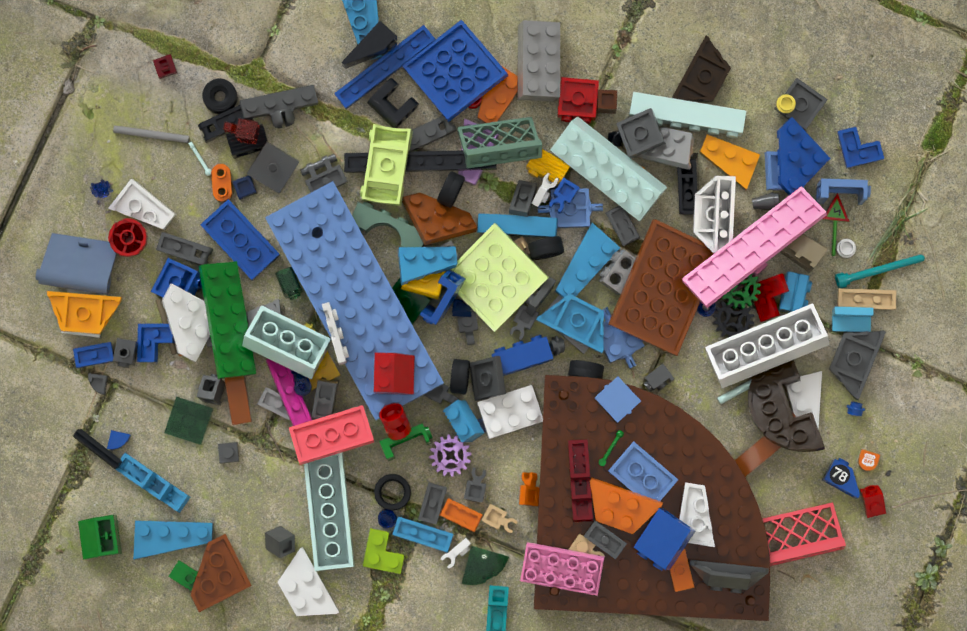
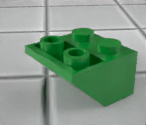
M117 515L78 521L83 560L122 554Z

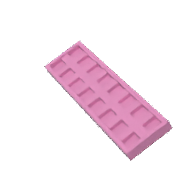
M801 186L683 277L682 282L708 308L823 219L827 213Z

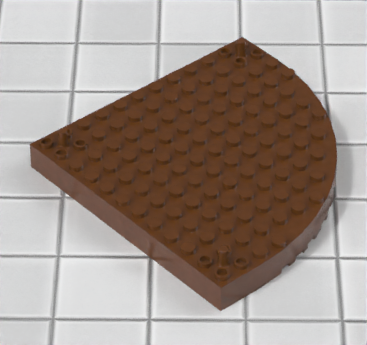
M545 375L537 544L568 550L579 534L584 536L592 523L596 521L592 499L593 521L573 522L568 440L588 439L590 480L593 477L627 490L629 489L608 470L634 441L678 479L661 500L663 502L661 508L667 510L678 519L685 482L705 486L715 547L687 543L684 549L688 563L690 559L769 568V573L748 590H742V593L730 592V588H722V591L710 590L711 586H707L689 564L694 588L675 592L670 570H659L653 566L654 562L651 559L647 558L646 560L637 554L638 550L634 548L654 515L634 534L598 522L627 543L616 559L597 546L593 548V551H600L605 555L598 596L535 584L534 609L769 621L770 554L765 526L748 481L736 461L721 442L683 409L641 388L626 384L641 402L631 410V414H627L617 423L595 399L604 389V386L609 385L612 380ZM617 431H623L624 436L618 440L606 459V465L600 466L599 460L604 457L613 443Z

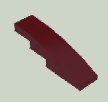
M588 439L568 440L573 522L593 521Z

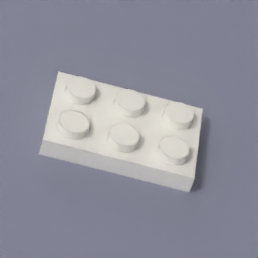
M532 385L477 402L488 439L543 422V416Z

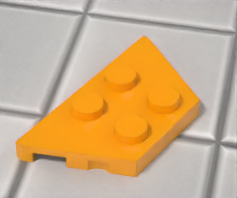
M47 291V296L52 304L59 327L63 332L101 335L122 301V297Z

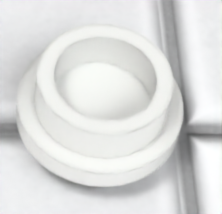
M843 239L837 244V253L843 258H850L856 252V245L850 239Z

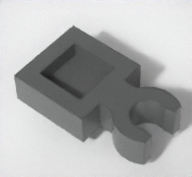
M524 304L520 307L513 322L517 323V326L510 330L511 336L514 331H520V341L524 338V329L531 330L539 315L537 311L532 316L526 312L527 306Z
M473 468L471 473L474 479L473 481L467 480L464 500L483 503L486 484L481 483V481L486 476V470L483 469L481 476H476V468Z

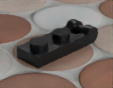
M238 105L198 124V128L204 134L205 143H208L228 133L231 129L239 128L254 120H244L241 106ZM212 125H214L216 128V130L213 132H211L209 129V127Z

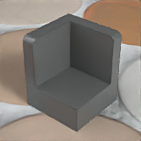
M282 526L265 532V548L278 558L295 552V535Z

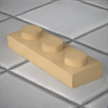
M839 288L837 307L873 308V310H896V290Z

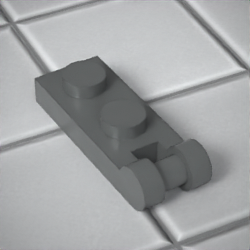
M441 115L430 122L412 129L413 133L409 152H413L457 131L455 124L453 125L451 121L448 122ZM444 123L446 128L440 130L439 125Z
M162 232L156 250L198 265H204L209 263L207 260L209 254H212L213 248ZM197 250L202 251L200 258L195 257Z

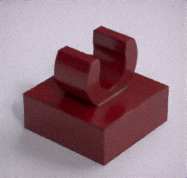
M171 54L153 60L159 79L177 73Z

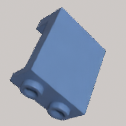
M821 178L816 185V202L824 204L829 198V193L857 194L858 205H862L871 195V186H868V180Z

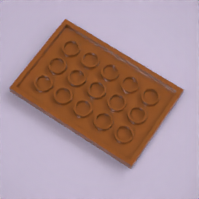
M653 219L608 325L674 356H678L700 304V300L682 282V278L714 253L702 241Z

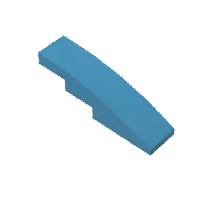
M478 214L477 233H485L496 223L507 235L524 237L557 236L558 218Z
M124 453L121 457L122 464L120 467L115 469L179 513L191 498L127 453Z

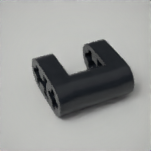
M390 78L375 92L367 104L392 128H398L416 110L419 103L411 97L397 109L387 99L399 86L393 78Z

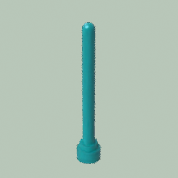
M920 254L849 275L843 272L835 274V281L838 288H845L852 281L920 263L925 260V257Z

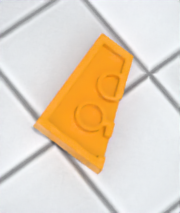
M708 134L700 150L701 155L716 167H719L727 176H736V182L744 190H747L760 154Z

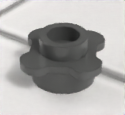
M552 337L549 346L554 356H557V354L559 355L565 351L564 340L562 337Z

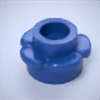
M851 402L850 405L846 406L848 408L847 413L850 415L862 416L863 411H865L862 403Z

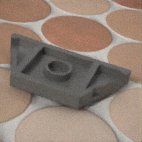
M884 330L843 333L830 364L829 370L856 400H859L884 339L886 334Z

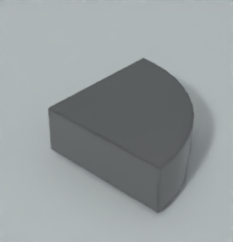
M88 373V380L92 388L96 392L106 395L108 376Z

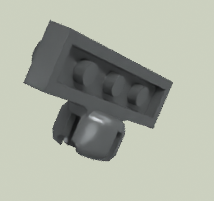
M314 85L240 100L244 120L270 116L275 128H283V118L286 127L294 124L295 117L293 111L295 109L318 105Z

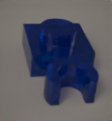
M100 180L101 182L90 184L92 194L98 198L107 197L110 195L109 192L113 191L109 181Z

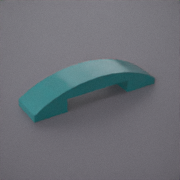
M489 586L486 631H506L509 587Z

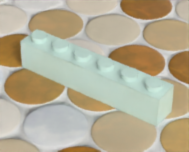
M633 92L629 117L652 108L659 126L669 124L671 128L675 129L687 127L693 132L705 130L711 135L723 133L729 138H738V136L741 137L743 134L745 110Z

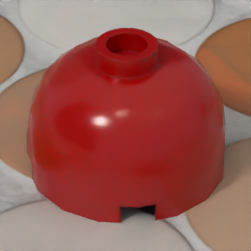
M129 218L122 219L113 224L108 236L110 246L114 252L123 257H133L140 254L146 247L148 238L146 229L142 224Z

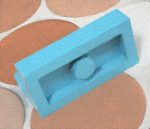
M835 306L832 309V331L870 332L873 308Z

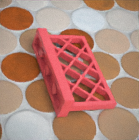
M833 502L763 518V523L771 522L777 526L772 535L766 532V535L770 537L767 541L768 548L772 539L782 544L778 551L770 552L769 549L770 566L843 550L846 546ZM830 508L832 516L829 521L818 516L821 510ZM808 513L815 517L810 526L800 521L803 514ZM785 518H791L796 521L791 530L781 525ZM816 519L827 524L822 533L812 528ZM797 523L807 528L803 537L793 532ZM830 526L836 530L838 537L829 538L824 535V532ZM779 527L789 533L784 542L774 536ZM809 530L819 535L816 542L811 543L805 539ZM790 535L801 540L798 546L792 547L786 543Z

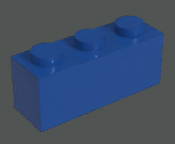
M542 335L532 337L531 342L528 343L523 341L516 342L509 349H505V347L495 349V353L491 354L492 357H501L503 376L553 361L554 359L547 336L542 338Z

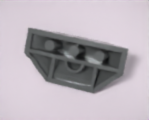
M689 559L690 566L707 586H711L710 590L722 591V588H730V592L742 593V590H748L769 573V568Z

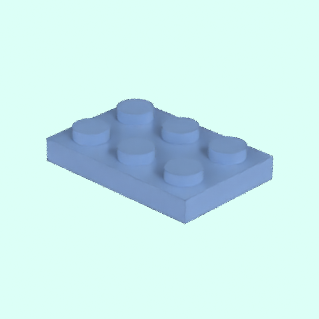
M634 441L608 470L630 491L661 501L678 481L674 475Z

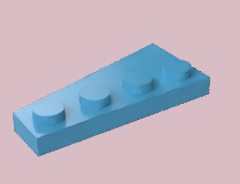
M591 223L555 292L562 298L568 294L576 297L608 263L613 254L619 251L620 247L595 224Z
M135 521L133 559L207 544L213 540V523Z

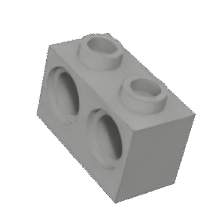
M625 250L616 251L610 259L612 262L609 267H605L599 275L601 276L599 282L618 295H621L636 260L634 256ZM623 258H626L628 261V266L625 269L621 266ZM613 273L617 276L615 284L610 282V276Z

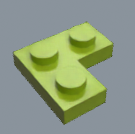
M370 528L363 567L401 574L405 555L386 551L390 532Z

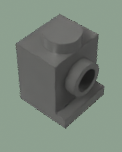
M662 364L644 377L645 382L643 384L649 392L654 391L656 388L660 391L668 385L667 380L671 383L675 378L666 366Z
M211 374L210 376L203 375L196 397L204 403L221 406L222 402L220 400L225 382L222 379H218L216 374Z

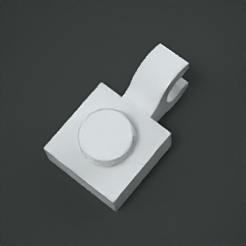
M547 173L531 204L539 207L542 202L546 203L550 196L549 188L555 187L559 178H556L554 182H550L548 180L550 173Z
M465 538L449 553L444 554L441 560L443 561L449 557L451 564L447 567L452 568L455 564V558L459 554L462 557L471 550L468 547L471 543Z

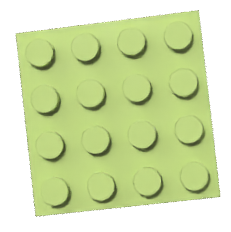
M496 223L457 261V266L451 269L466 279L458 295L494 332L549 278Z

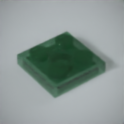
M176 396L164 433L202 445L213 408Z

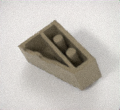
M803 233L781 250L780 253L810 273L828 249Z

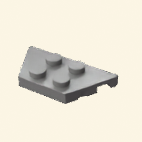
M661 126L660 130L666 144L636 156L690 170V156L693 155L694 136L689 132Z

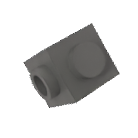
M117 338L113 361L118 363L117 366L129 368V365L135 366L137 342Z

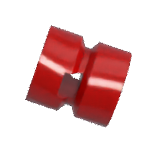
M391 403L381 409L379 417L390 439L401 440L409 435L411 425L402 405Z

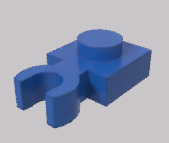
M563 177L553 193L557 198L550 202L549 208L551 209L553 205L558 204L560 206L558 214L562 213L564 202L570 205L580 187Z

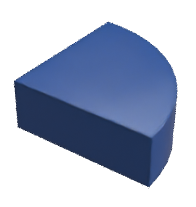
M111 430L107 449L115 450L124 446L129 441L131 435Z

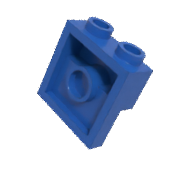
M168 258L151 292L163 298L170 284H174L195 296L197 290L202 288L200 272Z

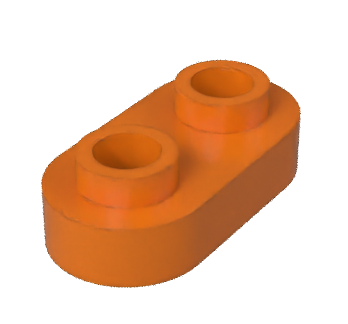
M217 164L211 172L213 196L217 201L225 202L228 199L230 200L233 194L231 171L225 164ZM223 170L224 175L218 176V171ZM220 189L226 190L224 195L219 194Z

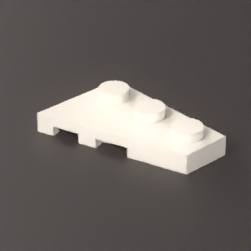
M329 302L324 303L322 308L326 315V322L331 333L339 365L347 363L346 358L349 357L347 347H342L341 339H344L341 327L337 328L335 322L339 320L337 311L332 309Z

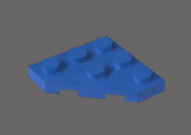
M793 117L789 118L777 130V139H779V149L777 150L779 165L778 184L788 195H791L801 186L804 187L831 159Z

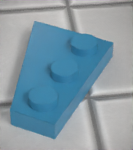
M456 247L398 248L401 285L457 266Z

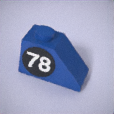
M841 458L832 460L822 481L854 499L859 498V489L853 469L848 466L849 463Z

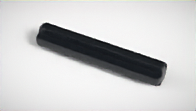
M82 429L75 431L73 437L112 468L118 469L122 464L121 459Z

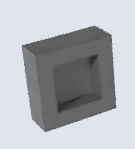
M238 442L218 444L220 464L240 462Z

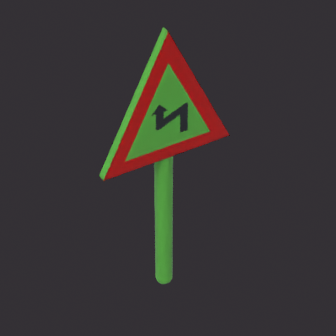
M838 193L828 207L827 215L823 218V220L833 221L832 256L836 254L837 221L850 222Z

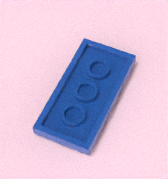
M229 199L200 224L233 261H237L238 266L252 281L280 256L277 250Z

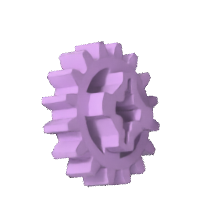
M448 435L447 440L440 437V443L434 442L436 449H430L434 453V455L430 456V459L435 460L432 466H438L437 472L443 470V476L450 472L451 477H453L454 472H457L459 475L461 474V468L467 470L465 463L471 462L467 459L468 456H471V453L466 452L469 445L464 446V442H459L457 435L454 439H451V436ZM447 443H455L453 447L447 448L444 446ZM461 449L464 454L463 461L458 457V452ZM443 450L449 453L454 451V457L458 462L452 459L446 460L447 455ZM438 451L443 455L440 463L438 461ZM448 464H455L456 466H458L452 469L445 468Z

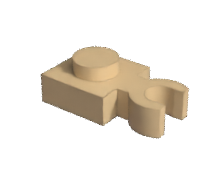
M492 504L489 505L481 520L497 530L502 525L508 533L513 532V530L508 528V523L513 522L517 524V520L505 518L507 512Z
M581 534L577 536L568 549L605 557L602 552L593 551L596 545Z

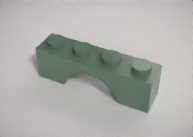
M363 202V204L357 203L352 216L361 231L368 233L375 227L388 226L396 230L400 235L401 247H424V243L416 228L409 225V221L401 217L395 219L391 217L390 212L383 209L377 211L368 202Z

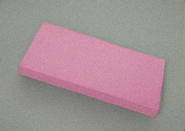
M527 542L520 581L598 596L604 556Z

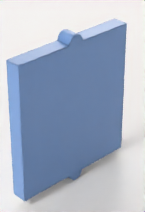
M618 376L609 385H605L604 389L595 397L597 402L617 423L627 414H631V410L641 402Z

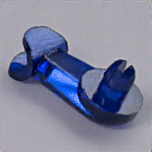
M291 370L294 376V390L299 396L308 395L312 389L309 378Z

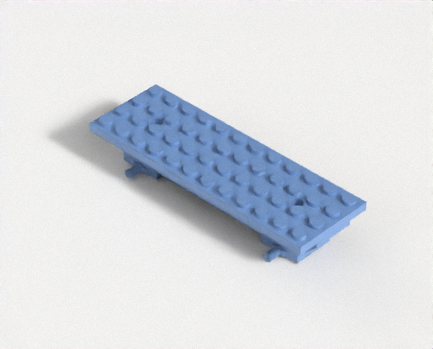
M333 181L265 217L330 338L331 333L329 332L322 304L329 302L332 309H336L339 320L335 322L337 328L341 327L344 339H341L342 347L346 346L349 354L345 365L376 421L380 419L379 413L384 406L391 403H399L403 407L444 384ZM375 353H399L415 356L414 395L374 394Z

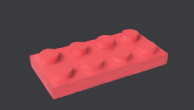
M363 405L289 427L300 465L374 443Z

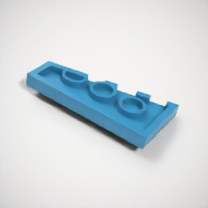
M342 0L357 44L379 22L377 0ZM382 55L375 57L373 59H380Z

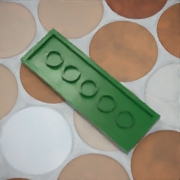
M237 261L200 265L199 272L218 379L255 375L256 368L253 351L242 346L244 335L248 330V322Z

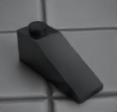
M379 21L341 62L342 66L347 69L383 55L388 50L392 51L397 45V35Z
M693 153L690 156V170L677 167L679 214H694L695 193L699 191L698 153Z

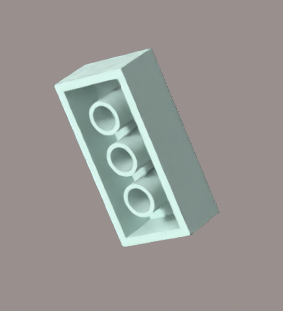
M261 305L244 335L242 346L312 379L329 348L331 338Z

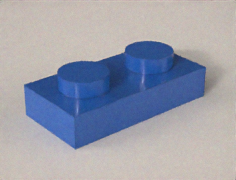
M112 342L73 349L76 368L114 362Z

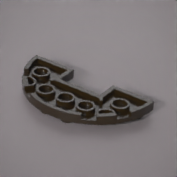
M794 360L752 376L748 389V405L752 419L759 431L768 440L787 450L797 452L824 450L825 447L813 413L810 412L793 418L783 386L801 381Z

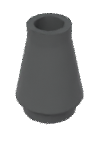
M774 192L752 198L753 210H771L780 203L779 193Z

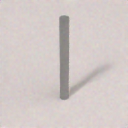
M116 125L113 128V133L183 143H189L190 139L188 135Z

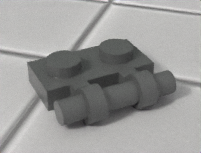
M335 154L328 157L327 155L323 156L321 160L313 164L308 163L306 167L300 169L303 176L309 173L311 175V178L305 180L310 192L332 181L336 187L348 183L340 165L332 168L331 163L337 161ZM326 166V171L318 175L316 174V170Z

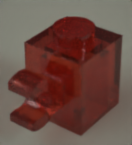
M239 118L237 125L225 122L223 130L227 133H234L235 138L239 142L256 144L260 125L257 121Z

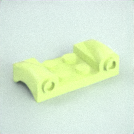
M373 124V129L369 133V141L371 142L364 186H361L360 197H362L363 201L395 206L402 205L404 177L413 133L411 129L391 128Z

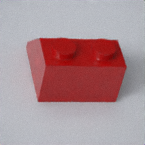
M375 353L374 394L414 395L415 356L399 353Z

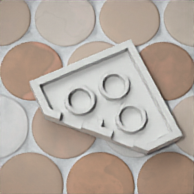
M170 284L162 299V304L174 337L175 347L178 354L196 362L210 336L205 301L174 284Z

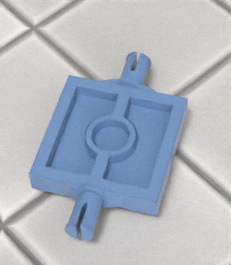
M589 188L579 189L570 205L564 202L562 213L558 214V209L560 208L558 204L553 205L551 209L549 205H539L538 213H549L551 218H558L557 228L590 227L591 212L603 211V203L591 204ZM551 189L550 202L557 198L553 195L556 189Z
M608 307L602 309L606 320L604 322V353L609 363L625 359L629 369L635 367L636 364L631 355L644 347L642 340L608 325L611 314Z

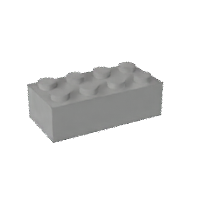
M523 20L518 25V100L555 102L560 98V22Z

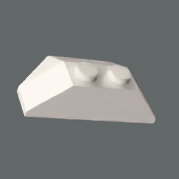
M715 176L695 193L693 233L713 253H716L733 240L736 176Z

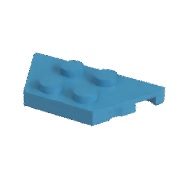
M571 294L565 296L536 319V321L601 354L604 351V311Z

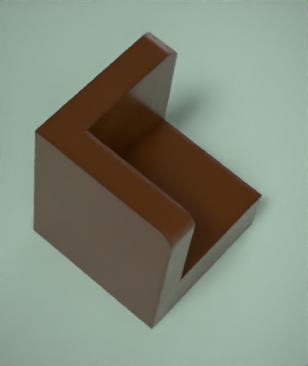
M598 90L597 113L616 114L617 90Z

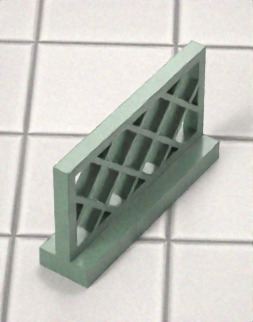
M532 117L457 127L465 156L466 168L542 158V142L538 138ZM529 124V128L527 130H524L519 126ZM508 127L511 130L507 133L502 131L501 128ZM490 130L492 131V133L490 135H487L482 131ZM516 131L523 135L517 138L512 134ZM471 132L474 135L469 138L463 135V133ZM496 134H499L504 138L501 141H499L493 137ZM478 136L485 139L482 144L475 141ZM526 137L533 139L531 141H523ZM508 139L511 140V141H513V142H515V143L505 144V142H506ZM489 142L495 144V146H488V147H487L486 145H487ZM470 145L477 147L474 149H468Z

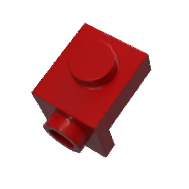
M869 485L860 489L867 518L886 514L884 496L879 485Z

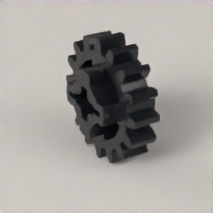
M722 301V308L716 307L715 310L718 314H713L712 316L717 319L712 323L713 325H718L715 331H721V337H724L726 334L729 338L750 329L748 326L754 325V322L750 321L754 314H749L752 308L741 309L740 305H738L737 308L740 309L738 312L730 308L733 307V303L727 306ZM724 312L725 321L721 323V314ZM731 316H739L736 320L737 324L735 322L728 323ZM743 317H746V323L743 328L741 321ZM726 328H733L736 332H730Z

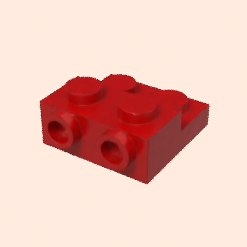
M561 77L557 117L561 118L563 122H571L576 117L581 118L587 124L595 121L599 80Z

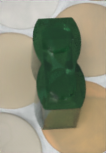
M292 267L275 273L285 298L294 300L301 296L300 293L303 290Z

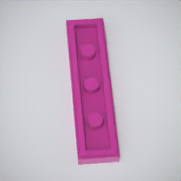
M266 359L267 366L292 426L312 421L291 369Z

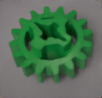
M752 274L749 275L747 280H743L738 284L739 286L747 284L742 291L733 292L738 287L736 285L721 299L728 300L727 306L733 303L734 309L738 305H740L741 309L745 308V304L749 307L752 306L751 300L756 302L758 299L755 295L761 294V291L757 290L761 284L756 283L759 277L753 278ZM752 285V294L749 296L748 290ZM732 297H740L743 301L735 300Z

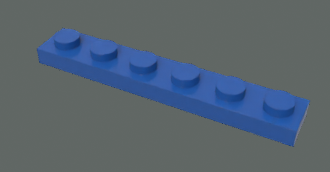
M425 25L421 26L392 51L386 53L335 92L334 95L344 108L348 109L436 39Z

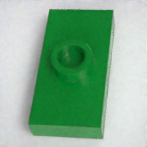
M178 560L168 577L192 591L198 571Z

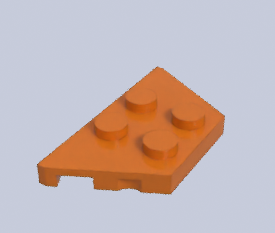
M593 477L590 480L596 521L619 530L634 534L663 505L661 501Z

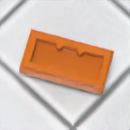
M449 498L440 516L474 533L483 516Z
M685 549L670 569L675 592L694 588Z

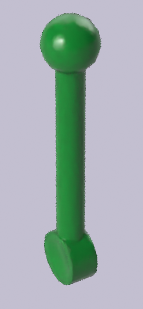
M617 431L613 443L604 457L599 460L600 466L606 465V459L618 440L624 436L623 431Z

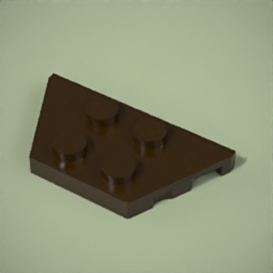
M707 35L672 98L692 102L714 101L731 67L722 58L721 53L714 47Z

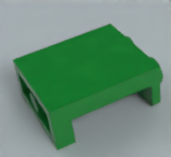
M422 423L412 427L409 435L401 440H392L388 437L379 441L388 462L396 459L391 449L392 447L421 435L424 436L427 445L431 444L430 439L433 437L429 427H424Z

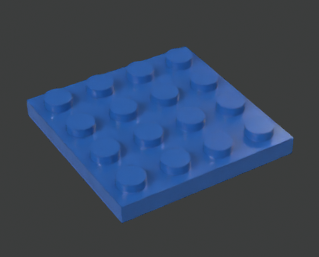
M462 20L402 65L403 69L448 122L508 77V73Z

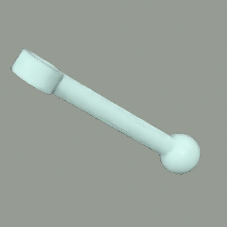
M192 141L189 142V146L205 169V174L210 176L212 170L207 167Z

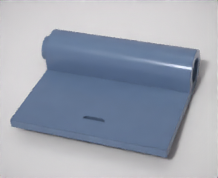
M52 233L41 268L37 269L35 278L41 285L108 295L111 286V272L117 253L114 252L108 241Z

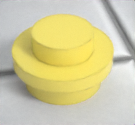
M785 94L778 98L776 106L781 113L788 114L795 109L796 102L791 95Z

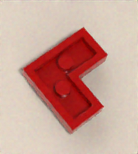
M783 273L757 282L761 284L757 288V290L761 291V294L755 295L758 300L754 301L760 322L780 316L774 297L789 292ZM751 285V286L749 287V289H750V292H751V294H752V285Z

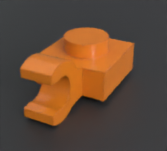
M523 472L522 481L525 485L520 486L519 505L538 506L539 487H536L537 473Z

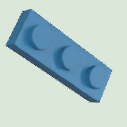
M398 516L392 535L448 553L454 534Z

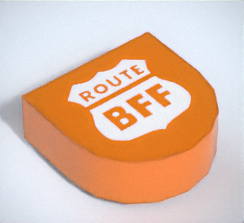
M861 449L858 458L859 467L864 471L875 469L880 455Z

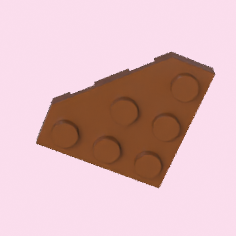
M416 193L402 198V203L424 245L477 231L478 227L471 214L454 206L449 208L438 203L437 199L423 193Z
M226 534L207 543L190 594L198 612L252 586Z

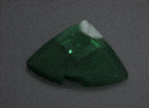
M471 546L462 584L478 585L486 583V580L493 576L496 577L503 570L509 556Z

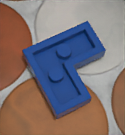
M856 127L837 131L846 169L884 160L880 140L861 145Z
M138 324L137 362H158V343H175L169 324Z

